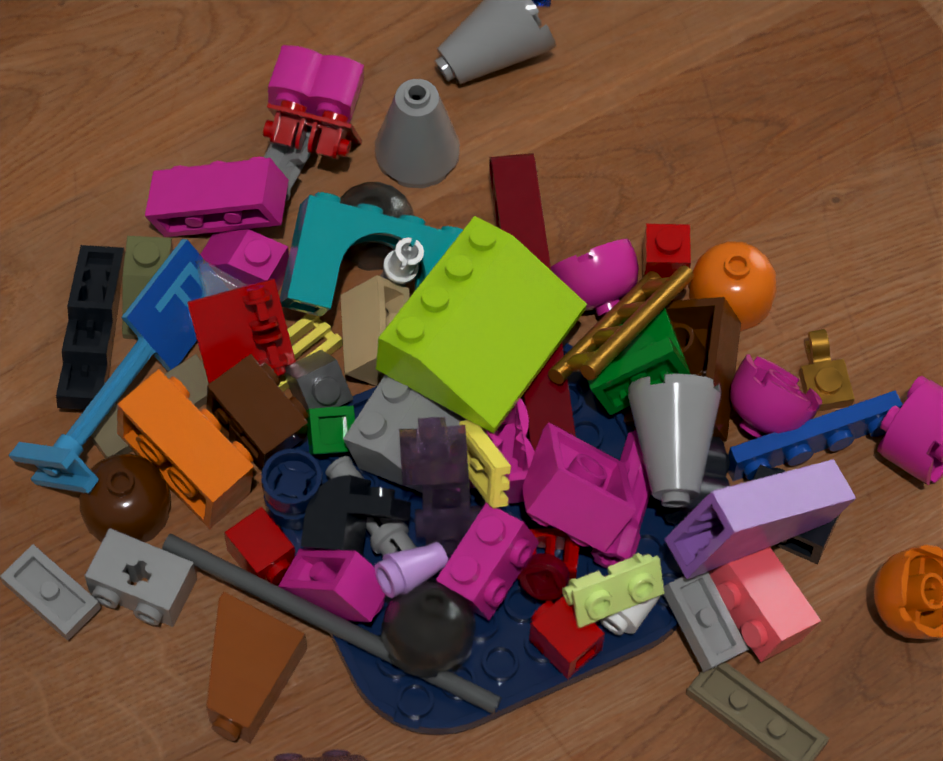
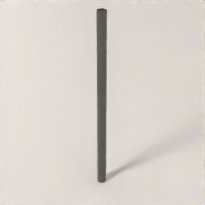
M173 534L167 536L162 550L192 561L194 566L492 714L499 707L502 697Z

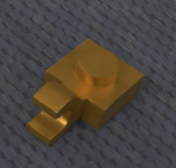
M826 329L809 331L807 333L809 340L804 342L810 364L801 366L799 370L804 394L806 395L809 388H812L820 396L822 405L818 411L853 405L855 397L845 360L831 361L830 344Z

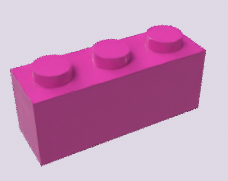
M252 157L249 160L235 162L215 161L209 165L192 167L174 166L171 169L153 171L145 217L164 237L281 226L289 180L271 158Z

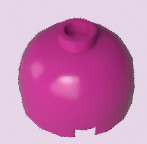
M628 238L590 249L591 252L579 257L577 255L571 256L551 266L552 272L587 303L585 311L595 309L598 317L606 315L636 285L639 266L636 253Z
M746 354L731 382L730 400L735 412L743 418L740 426L757 438L773 432L783 433L800 428L808 420L814 418L822 405V399L812 388H809L806 395L799 390L800 387L797 383L800 379L792 373L759 356L753 362L750 354Z

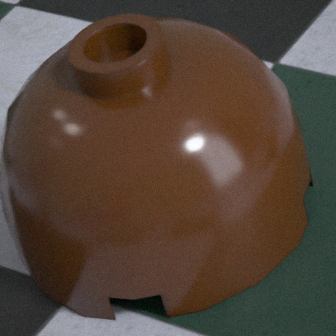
M133 454L112 455L97 462L90 469L99 480L89 493L79 492L80 513L89 533L99 541H103L110 528L142 542H148L154 539L166 526L169 518L168 512L171 507L169 486L159 468L148 459Z

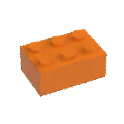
M158 369L117 404V434L138 456L148 459L159 468L169 488L211 529L250 494L254 466L251 464L253 458L238 441L231 443L220 432L222 427L210 411L205 408L200 411L188 399L190 393L179 379L174 376L168 379Z

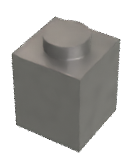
M319 350L285 367L286 373H284L292 395L300 401L306 410L311 408L339 407L353 400L337 359L323 350Z

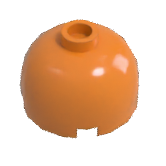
M728 241L710 247L699 257L693 269L694 278L690 282L689 299L725 297L741 322L740 331L757 326L769 315L776 297V272L769 258L760 250L744 242Z
M921 545L900 551L890 556L877 572L874 583V601L879 616L888 628L905 638H943V550L938 546Z

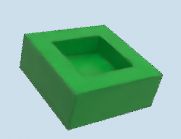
M354 405L306 410L309 416L307 419L309 453L312 456L350 453L343 438L355 421Z

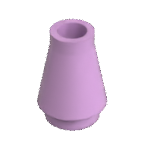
M438 542L427 546L388 553L383 556L382 561L375 564L376 578L381 589L389 598L396 596L405 598L437 572L443 570L448 562V557L444 548Z

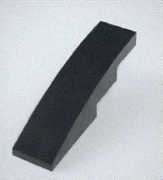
M80 246L67 305L68 324L62 346L63 365L56 393L57 408L85 410L108 380L125 251L122 247Z

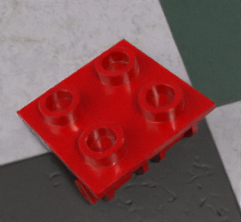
M282 100L280 106L267 104V108L275 117L274 121L267 120L263 129V137L270 138V143L292 148L296 135L295 149L301 150L308 127H311L307 152L313 153L318 142L316 153L336 160L340 156L348 157L351 142L362 143V139L354 129V126L347 123L348 117L342 114L323 111L321 117L306 113L307 107L286 100Z
M274 278L187 302L208 384L250 354L260 365L263 362L267 363L277 376L286 373L285 367L296 362Z

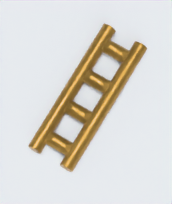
M682 265L670 277L661 278L658 273L649 271L549 370L548 375L550 379L556 384H562L573 372H581L589 380L595 379L693 280V271L689 267Z

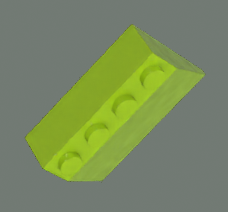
M474 216L378 337L376 370L494 434L586 310L587 303L513 235Z

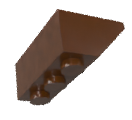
M725 297L671 301L665 309L671 320L691 375L708 377L714 380V387L717 385L721 386V398L712 436L720 437L725 442L728 437L732 404L730 400L731 382L736 371L741 322ZM629 406L625 410L624 422L626 425L636 428L631 407Z

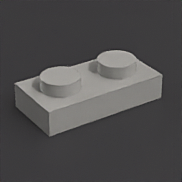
M34 544L0 575L2 583L67 641L101 609L99 601Z
M709 572L689 579L683 576L663 586L664 596L703 672L748 650Z

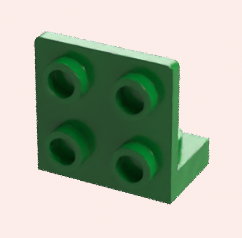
M664 308L595 379H587L591 391L610 415L630 406L628 387L638 379L650 376V385L665 383V374L691 375L667 310Z

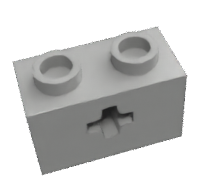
M110 528L85 574L89 592L100 604L109 608H116L117 605L134 611L133 614L145 623L159 625L162 622L171 627L174 626L197 581L194 562ZM131 581L137 583L136 586L131 585Z

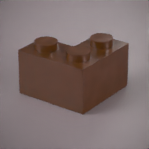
M250 354L207 385L206 409L219 421L222 427L220 432L231 443L238 441L243 444L263 468L266 461L276 452L291 449L306 438L307 419L309 416L297 398L292 396L288 399L278 387L280 381L274 370L265 362L260 365Z

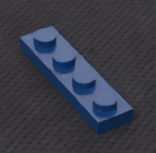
M895 390L808 420L796 430L783 433L773 432L730 447L728 473L732 482L745 477L748 480H753L760 464L770 469L785 463L791 466L798 465L810 459L816 452L828 448L830 451L841 450L853 443L854 439L868 434L872 437L884 435L887 432L880 428L884 417L893 406L901 408L903 404Z

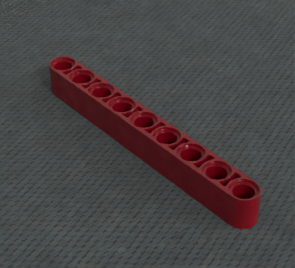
M534 153L490 157L489 171L496 226L513 235L551 270ZM562 342L521 397L529 418L527 439L531 443L534 452L542 431L548 422L576 437L568 379L562 384H556L548 375L549 370L564 356Z

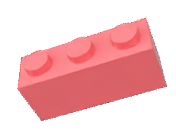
M771 547L708 571L745 643L751 647L760 662L800 643L821 622Z

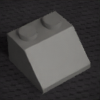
M384 375L343 440L359 469L434 497L456 463L459 421L468 419L412 390L407 385Z

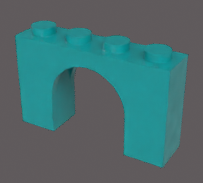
M317 192L314 196L309 195L299 207L280 295L281 305L284 308L319 317L323 316L331 309L341 260L349 247L364 242H376L387 245L395 250L397 243L403 238L408 237L412 238L410 247H413L417 240L424 249L423 258L418 263V273L414 278L416 290L463 229L452 226H443L441 229L426 226L424 219L411 215H401L399 218L384 215L383 209L375 205L358 204L357 207L340 203V197L329 193Z

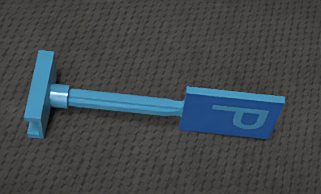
M182 239L121 317L137 335L138 341L67 434H61L53 446L18 442L8 455L14 462L34 464L38 468L31 477L35 485L89 493L99 478L79 458L83 452L82 446L152 355L157 358L167 371H170L180 364L195 344L197 338L187 302L229 290L188 239Z

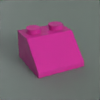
M548 422L542 431L522 486L526 512L538 524L546 527L552 525L562 530L578 545L583 547L590 545L605 553L636 513L625 463Z

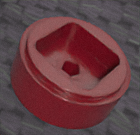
M539 553L527 559L520 575V582L523 589L532 597L545 601L555 600L563 595L562 588L567 586L570 573L567 565L558 557Z

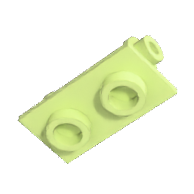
M636 553L629 559L607 567L608 576L603 577L598 570L581 578L569 580V586L562 588V592L569 606L574 604L577 626L581 628L664 594L660 558L658 556L652 558L650 554L642 556L640 553Z

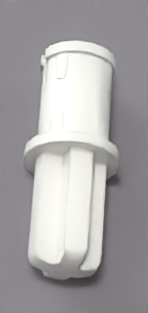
M408 237L400 240L395 250L388 253L384 259V270L380 276L403 286L412 281L418 273V263H420L424 255L421 243L416 240L413 247H410L412 238Z

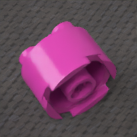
M919 376L910 387L907 394L908 399L901 408L893 406L884 417L880 428L887 433L881 440L877 452L918 480L929 485L930 481L936 483L943 477V387L924 376Z

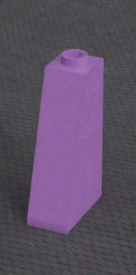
M832 459L711 491L665 538V541L686 579H689L830 523L856 497L836 462Z

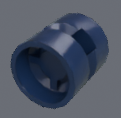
M285 449L271 456L262 469L261 481L264 503L268 515L277 525L286 529L303 528L307 505L316 495L318 488L323 485L322 471L318 461L310 453L300 449Z

